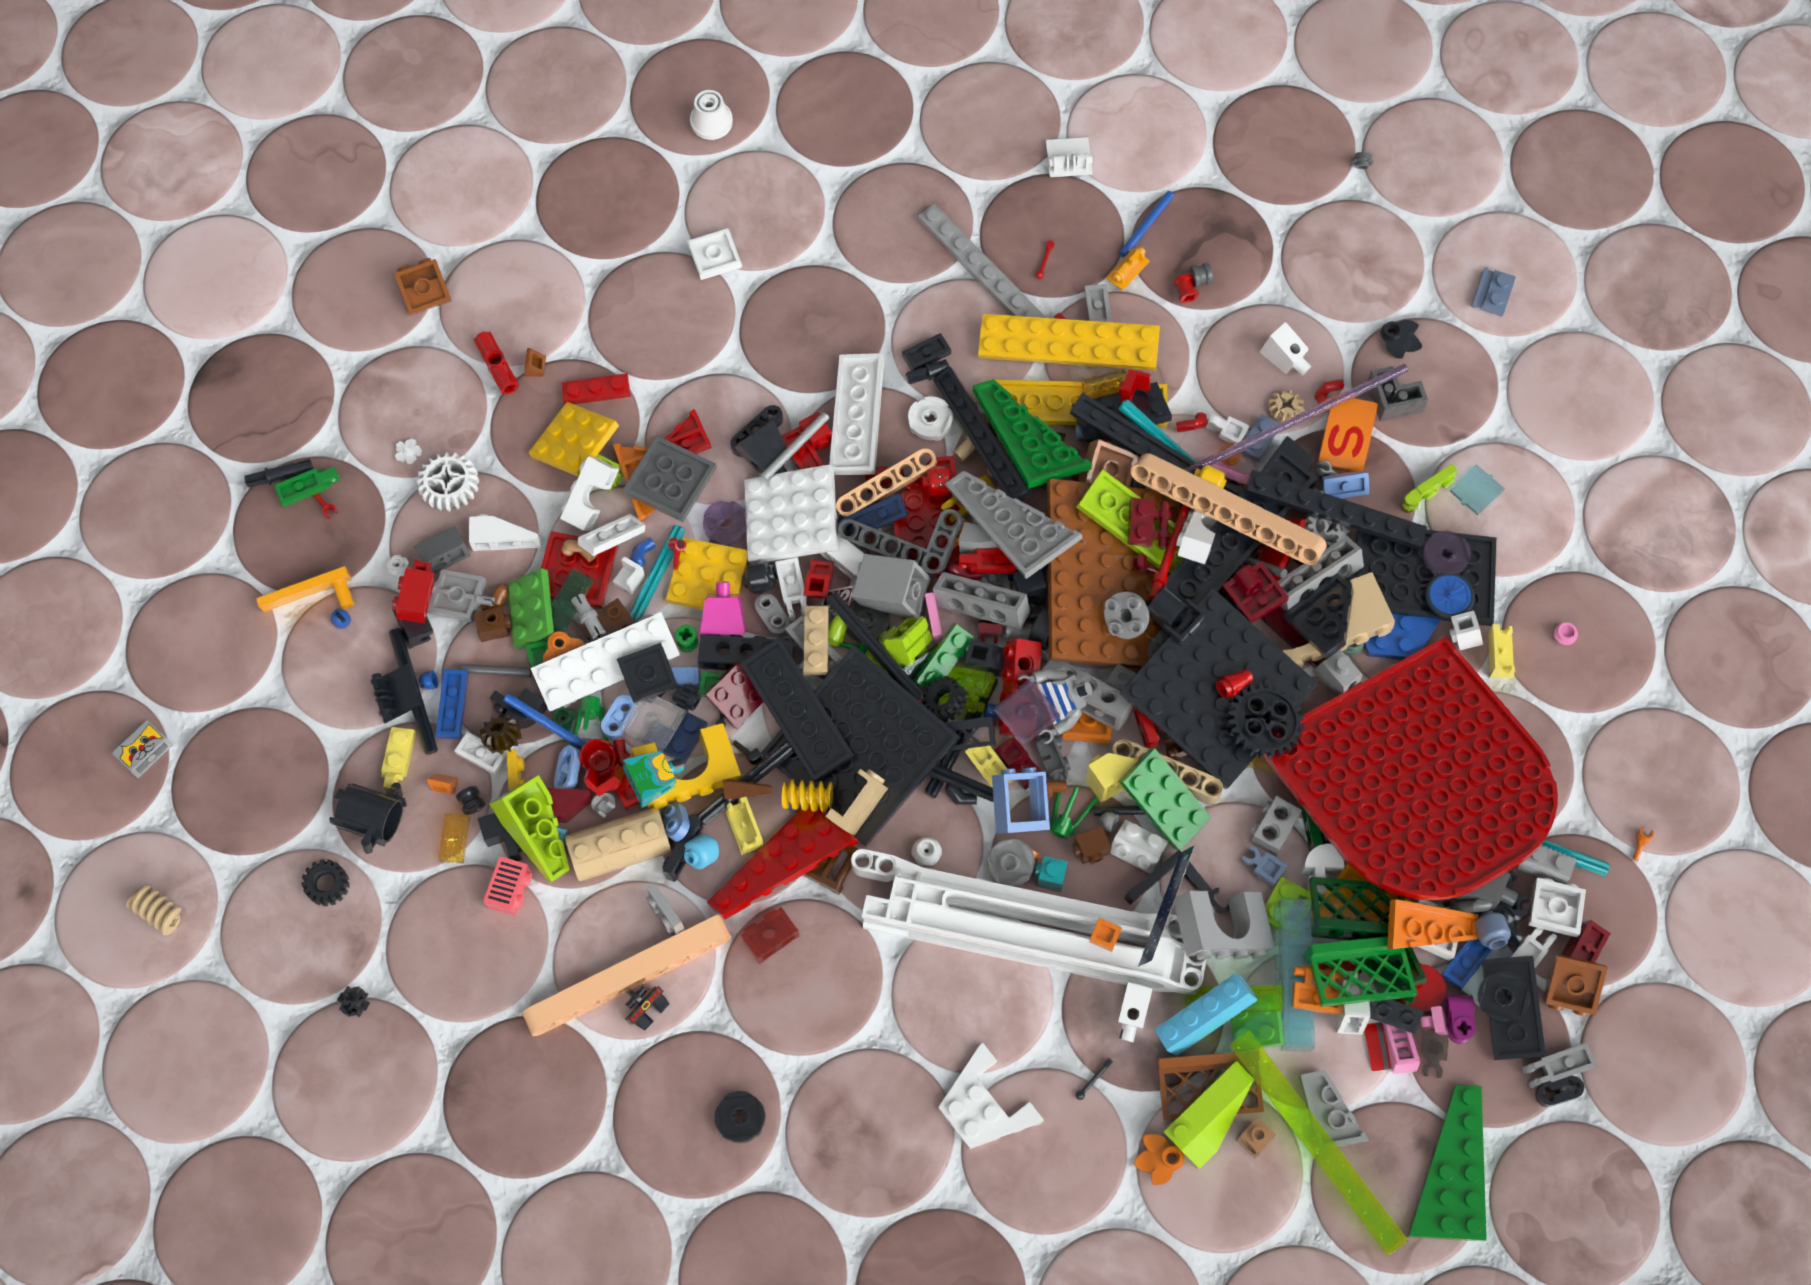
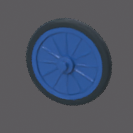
M1445 572L1434 576L1429 581L1425 590V599L1429 608L1435 614L1451 619V616L1463 614L1472 609L1475 593L1472 585L1466 578L1456 573Z

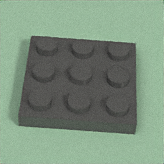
M656 436L624 487L623 493L684 522L717 466L712 461Z

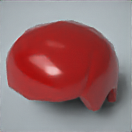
M598 738L589 740L581 748L579 759L585 771L592 766L601 775L617 763L616 752L606 740Z

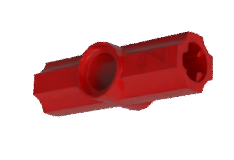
M483 331L477 334L473 339L500 392L508 395L515 392L519 384L491 331Z

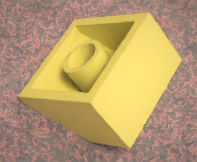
M1107 753L1104 756L1097 755L1089 761L1085 781L1099 798V801L1103 803L1124 790L1118 781L1139 759Z

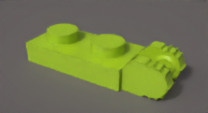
M1452 463L1417 486L1409 494L1405 495L1401 505L1402 509L1407 513L1413 512V510L1418 509L1419 503L1422 500L1426 499L1428 501L1437 494V490L1444 487L1446 489L1455 482L1454 478L1458 469Z

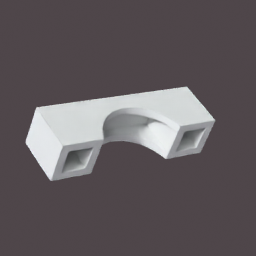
M1191 508L1177 540L1176 546L1180 547L1178 556L1205 564L1215 533L1209 529L1217 520Z

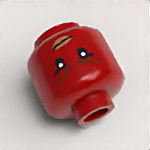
M947 466L931 467L927 470L926 475H922V488H927V493L930 496H948L950 491L945 483L955 477V472H951Z

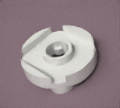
M933 396L924 397V400H920L918 403L917 401L914 402L908 412L910 431L924 440H942L944 435L950 431L953 423V414L948 404L943 399ZM931 414L934 415L935 421L927 422L924 418L929 417Z

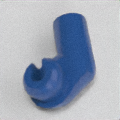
M651 537L636 545L632 550L630 560L641 567L646 564L643 559L644 554L656 547Z

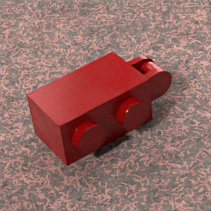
M415 559L413 568H406L404 576L399 577L398 589L400 593L399 596L394 597L393 610H396L397 619L425 624L434 587V573L430 572L432 562Z

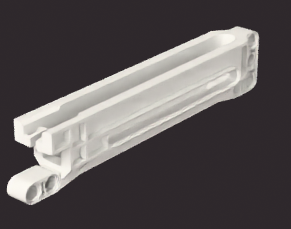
M866 849L855 851L851 857L852 869L857 876L883 882L894 881L890 900L866 895L862 912V919H864L863 929L1124 985L1130 982L1153 988L1152 991L1176 992L1193 995L1199 991L1203 982L1207 959L1193 962L1189 959V956H1186L1181 932L1172 933L1168 928L1172 924L1179 926L1178 918L1175 914H1169L1153 960L1138 967L1145 948L1116 942L1113 951L1110 952L1089 943V936L949 906L956 905L1088 934L1093 933L1098 919L1102 918L1122 927L1117 940L1145 946L1157 914L1137 913L927 869L894 855ZM860 859H866L869 864L865 867H859L856 865V862ZM883 864H889L893 868L889 872H883L880 870V867ZM1188 976L1193 977L1197 985H1187L1184 978Z

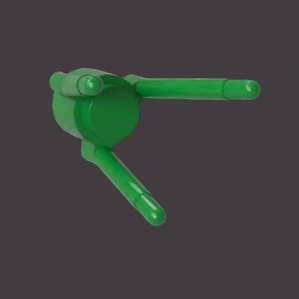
M585 696L581 699V706L578 707V716L572 732L576 736L582 717L584 718L583 730L585 731L588 729L589 720H594L597 716H599L601 726L604 718V707L600 706V699L598 697ZM602 733L603 740L609 742L608 738Z
M1074 787L1063 815L1059 814L1058 817L1061 793H1057L1052 818L1049 823L1051 827L1049 832L1063 839H1067L1068 835L1073 836L1076 828L1099 800L1098 797H1094L1076 821L1071 824L1072 819L1068 815L1079 787Z

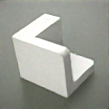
M623 557L621 560L623 568L613 580V584L633 596L646 577L643 567Z

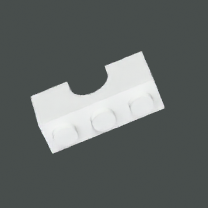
M588 456L580 466L581 473L571 486L570 491L572 493L569 500L563 504L560 519L583 531H592L601 511L590 503V491L595 486L610 490L619 471L618 468L597 457Z

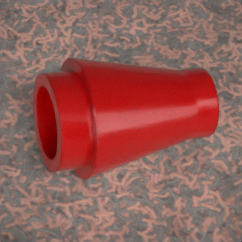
M1248 669L1224 675L1216 682V688L1223 698H1233L1247 684L1253 681V676Z

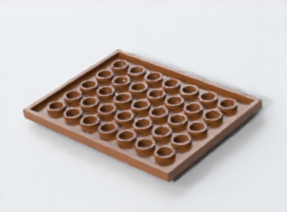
M1049 479L1047 481V517L1055 522L1063 523L1065 527L1072 531L1080 532L1083 537L1048 563L1049 660L1110 666L1120 664L1124 667L1141 668L1149 659L1147 655L1149 641L1163 628L1149 616L1148 626L1141 635L1131 639L1113 636L1108 630L1104 617L1105 602L1113 595L1123 591L1136 593L1146 602L1149 599L1153 586L1152 579L1154 574L1147 571H1135L1133 569V558H1137L1139 554L1076 508L1092 483ZM1127 487L1140 498L1155 501L1154 508L1160 511L1161 502L1170 503L1171 521L1176 523L1180 512V502L1156 490ZM1147 561V565H1150L1151 567H1153V568L1159 570L1158 568H1156L1154 565H1152L1150 562Z

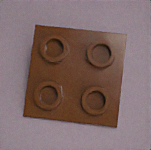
M618 598L597 611V618L606 631L605 636L636 623ZM580 623V626L592 642L595 641L592 639L585 624Z

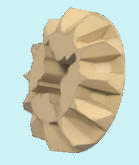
M1281 389L1279 392L1273 393L1268 403V409L1276 420L1290 423L1302 416L1304 401L1300 398V394H1295L1291 389L1289 391ZM1292 401L1290 408L1286 407L1281 410L1283 402L1288 403Z

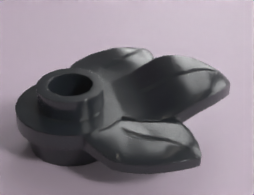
M1402 320L1399 323L1390 321L1382 326L1380 334L1382 339L1386 341V348L1392 356L1402 359L1405 352H1416L1422 348L1421 342L1414 335L1419 324L1411 320Z

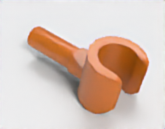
M1644 826L1636 834L1638 843L1632 858L1634 861L1639 860L1645 844L1649 843L1654 836L1653 830L1649 833L1648 837L1645 836L1642 832Z

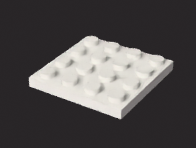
M831 464L773 474L767 481L762 477L744 480L747 551L750 565L761 561L770 562L839 550L834 468Z

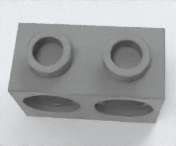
M1276 796L1273 803L1268 801L1262 811L1265 817L1262 822L1256 821L1250 832L1254 835L1251 843L1276 857L1302 810ZM1280 811L1286 818L1278 819L1274 812ZM1263 832H1271L1274 835V838H1265Z

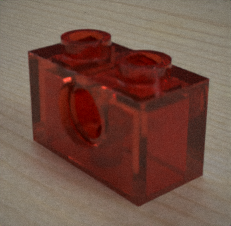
M782 907L778 910H770L758 924L752 923L743 930L742 940L759 964L799 937L798 929ZM772 929L776 933L772 938H764L762 936L764 931Z

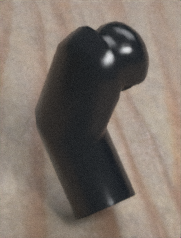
M946 783V795L954 804L977 805L976 795L964 793L962 789Z

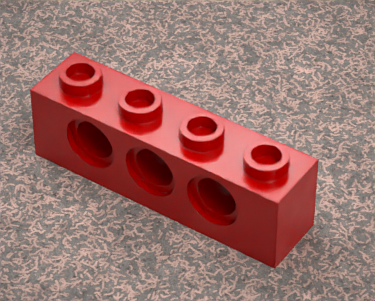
M1018 638L1006 641L1003 649V656L1005 658L1004 668L1001 673L1003 686L999 699L1001 704V713L998 718L999 735L1018 738L1035 736L1038 701L1031 686L1026 690L1020 689V693L1018 692L1017 684L1019 686L1026 685L1028 679L1022 678L1017 680V677L1020 674L1032 676V673L1040 671L1042 643ZM1018 661L1021 662L1022 669L1019 668ZM1015 707L1018 709V716L1015 713Z

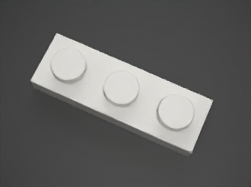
M628 514L578 537V545L594 556L644 533L645 524L633 515Z

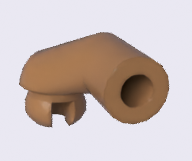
M566 540L561 548L562 553L566 556H571L573 552H579L588 562L596 557V555L592 556L580 547L578 540Z

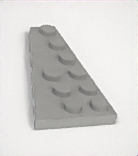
M962 471L945 483L950 493L1026 579L1083 538L1080 532L1068 529L1063 523L1055 522L1037 509L1016 498H1010L1005 492L999 489L995 490L986 485V482L965 471Z

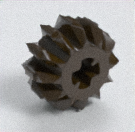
M499 714L497 718L491 717L490 722H483L484 728L480 730L481 742L492 754L498 752L502 755L505 750L511 752V747L518 746V740L522 738L518 722L510 715L504 717L502 714Z

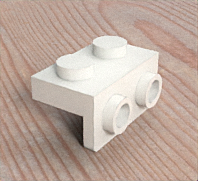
M1125 820L1115 836L1110 854L1151 874L1169 841Z

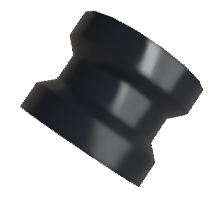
M477 786L465 788L456 795L458 803H461L463 806L462 811L464 815L474 814L486 805L483 798L479 797L480 791Z

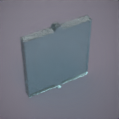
M1476 464L1449 491L1461 501L1462 505H1466L1478 516L1505 488L1493 479V475H1488Z

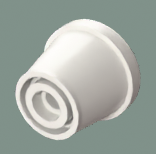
M705 90L695 97L694 109L690 115L693 132L707 140H715L725 136L732 127L733 118L731 110L725 105L722 96L714 90Z

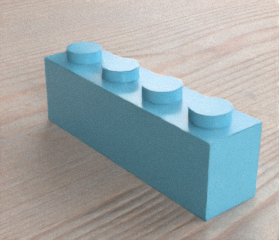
M1235 973L1154 1030L1166 1050L1178 1056L1258 999L1246 980Z

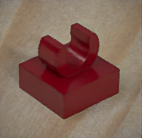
M979 620L978 632H982L981 642H985L986 635L991 634L994 636V644H997L998 634H1002V624L988 620Z

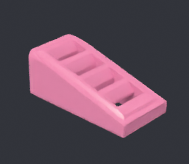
M1382 1023L1393 1074L1417 1071L1420 1060L1412 1033L1404 1031L1392 1034L1391 1030H1399V1028ZM1402 1039H1405V1041H1406V1042H1397V1043L1394 1042V1040H1402ZM1406 1049H1407V1051H1408V1052L1397 1053V1050H1406Z

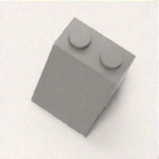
M864 554L862 562L858 566L856 583L852 587V598L859 605L905 618L919 617L930 577L914 560Z

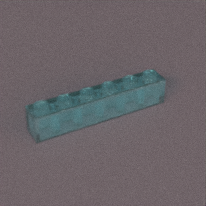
M1280 899L1277 903L1278 906H1274L1273 917L1274 921H1278V930L1274 931V944L1278 945L1279 955H1275V970H1279V979H1276L1275 991L1276 994L1280 995V1010L1285 1044L1281 1045V1051L1311 1052L1315 1049L1314 1011L1291 1008L1292 984L1294 982H1303L1301 976L1293 975V967H1303L1304 964L1310 965L1306 963L1304 953L1312 944L1310 899Z

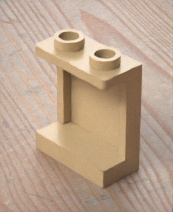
M861 769L857 772L867 779V784L844 816L833 809H830L826 815L828 819L854 836L888 789L883 785L885 780L870 769L867 772Z

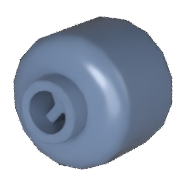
M1493 911L1483 912L1475 922V929L1481 945L1494 950L1502 948L1508 943L1511 931L1504 915L1501 913H1494Z

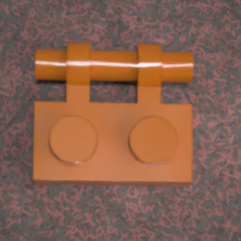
M1304 964L1303 967H1293V975L1301 976L1303 982H1294L1292 984L1291 1008L1336 1015L1343 1014V1005L1321 1007L1316 986L1313 984L1310 965ZM1326 968L1325 970L1319 969V971L1329 977L1333 969ZM1335 972L1331 980L1343 982L1344 976ZM1328 984L1324 988L1327 999L1337 998L1339 992Z

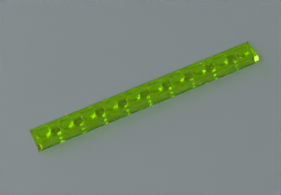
M1247 1030L1229 1044L1230 1048L1385 1254L1389 1256L1408 1242V1239L1250 1030Z

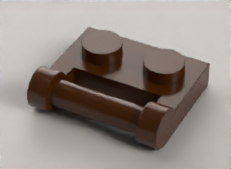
M849 845L840 850L839 855L831 858V856L818 863V867L802 876L840 895L843 890L842 885L852 868L851 857L859 849ZM843 851L848 856L833 881L828 876Z

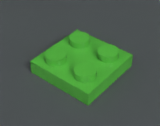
M1279 995L1256 997L1258 999L1256 1002L1231 1018L1234 1051L1242 1052L1285 1045Z

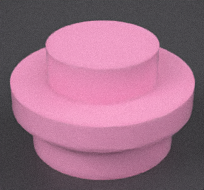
M1568 622L1558 624L1553 633L1555 640L1562 645H1571L1578 637L1576 627Z

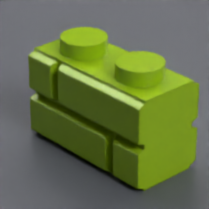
M923 616L908 617L883 641L886 650L898 664L903 666L911 665L915 662V657L918 654L927 650L926 646L933 640L930 630L927 629L929 626L926 618Z

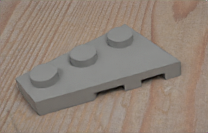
M1325 1070L1299 1076L1318 1151L1367 1142L1369 1140L1357 1124L1352 1112L1345 1105L1341 1098L1342 1096Z

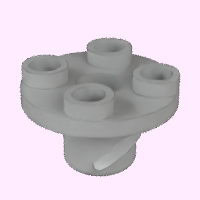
M1123 591L1113 595L1105 602L1104 617L1110 634L1123 639H1131L1145 631L1149 623V610L1145 601L1139 595Z

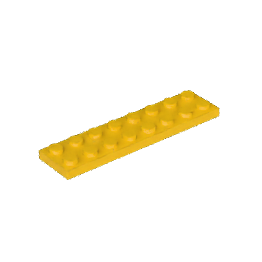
M983 314L978 358L1156 371L1160 326Z
M994 379L1012 394V399L1019 405L1023 404L1026 406L1028 412L1033 417L1037 416L1047 425L1072 426L1078 424L1075 417L1069 413L1072 409V404L1076 403L1082 393L1093 399L1118 392L1120 384L1109 382ZM1158 384L1168 405L1167 384ZM1168 422L1158 424L1157 426L1159 428H1167Z

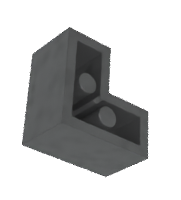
M1393 366L1371 371L1367 386L1373 402L1378 403L1376 412L1380 422L1423 413L1428 398L1422 381L1399 385Z

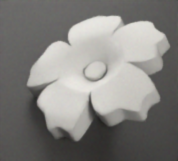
M412 438L406 440L405 444L401 441L396 444V451L398 453L395 454L397 461H406L407 464H413L417 460L416 456L422 455V449L417 445V441Z

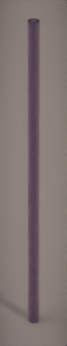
M1402 364L1183 470L1194 474L1197 468L1201 470L1207 464L1212 466L1408 372V367L1406 364Z

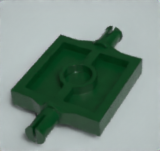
M1412 947L1405 948L1415 986L1426 983L1427 978ZM1399 955L1389 956L1387 959L1389 964L1397 969L1400 968ZM1372 958L1365 959L1364 965L1376 972L1380 965ZM1382 967L1378 973L1388 982H1391L1395 976L1385 967ZM1397 977L1393 985L1401 991L1408 990L1407 983ZM1375 979L1372 983L1377 993H1384L1386 987ZM1413 997L1403 998L1405 1005H1409V1002L1410 1004L1415 1002Z

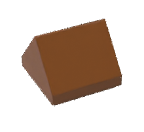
M527 348L524 376H544L546 356L531 348Z

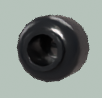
M761 561L746 567L745 575H742V581L746 589L749 588L752 593L759 594L772 590L775 583L778 582V576L772 564Z

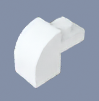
M1323 844L1315 847L1308 854L1302 866V874H1311L1308 875V889L1310 890L1309 879L1311 877L1325 878V874H1340L1344 869V859L1332 844ZM1317 885V891L1323 896L1326 892V887Z

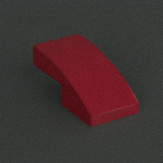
M1014 736L995 749L996 754L1007 769H1015L1016 774L1022 773V768H1036V772H1042L1031 760L1028 751ZM1029 779L1017 780L1024 790L1029 788Z

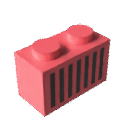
M499 857L483 900L487 908L515 916L517 909L520 910L524 901L522 894L525 886L528 887L532 879V873H530L531 870L527 864Z

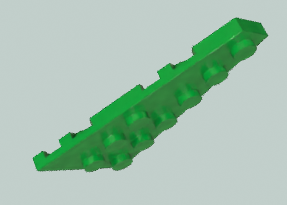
M994 379L973 385L974 395L1028 489L1045 484L1049 479L1059 480L1091 470L1092 463L1089 460L1082 459L1077 454L1078 451L1072 446L1068 447L1061 441V436L1037 416L1033 417L1028 412L1026 406L1023 404L1019 405L1012 399V394Z
M1455 1085L1407 1237L1485 1242L1487 1241L1482 1086Z

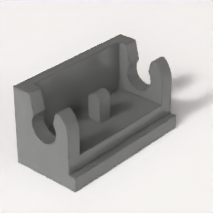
M456 526L414 546L421 561L432 562L430 572L434 574L470 557V553Z

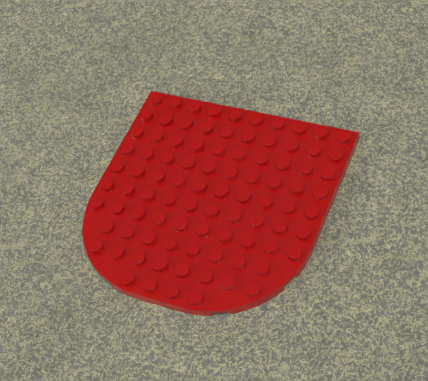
M1446 636L1304 714L1305 718L1299 722L1305 725L1304 729L1299 731L1303 736L1300 740H1297L1298 744L1295 748L1291 747L1292 750L1288 754L1283 751L1281 758H1278L1275 753L1271 760L1268 759L1267 754L1263 756L1352 869L1381 889L1407 898L1420 900L1450 899L1471 893L1524 862L1538 850L1552 828L1557 812V783L1553 779L1550 770L1551 765L1545 753ZM1273 731V732H1272V735H1273L1274 737L1280 738V735H1279L1278 732H1276V731Z

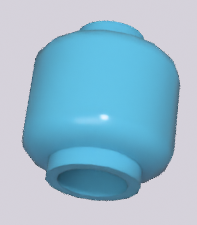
M700 834L685 844L684 859L694 869L701 870L715 862L719 856L717 841L707 834Z

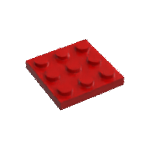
M551 531L541 568L548 570L550 599L571 603V600L576 596L579 603L582 604L578 595L584 594L591 607L602 609L619 546L616 545L597 554L592 561L588 562L579 552H573L571 556H566L561 551L566 540H578L580 536Z

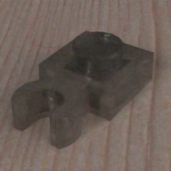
M1422 1033L1420 1058L1428 1059L1427 1064L1422 1069L1423 1076H1428L1429 1068L1434 1067L1437 1070L1436 1078L1442 1077L1443 1070L1439 1065V1061H1447L1449 1036Z

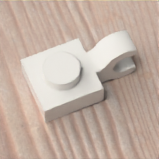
M1212 414L1206 428L1214 432H1220L1218 438L1239 448L1249 425L1230 416L1225 421Z

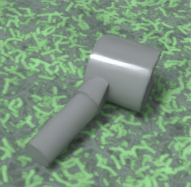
M1326 460L1317 463L1321 468L1314 470V473L1318 476L1339 474L1332 469L1330 462Z

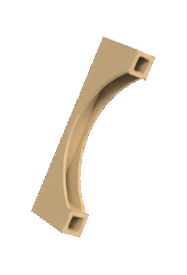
M1372 572L1350 580L1354 594L1346 645L1340 649L1341 651L1346 650L1347 646L1354 643L1356 645L1363 644L1370 637L1376 635L1379 637L1385 636L1394 627L1395 620ZM1310 643L1294 649L1282 650L1300 667L1306 661H1318L1324 658Z

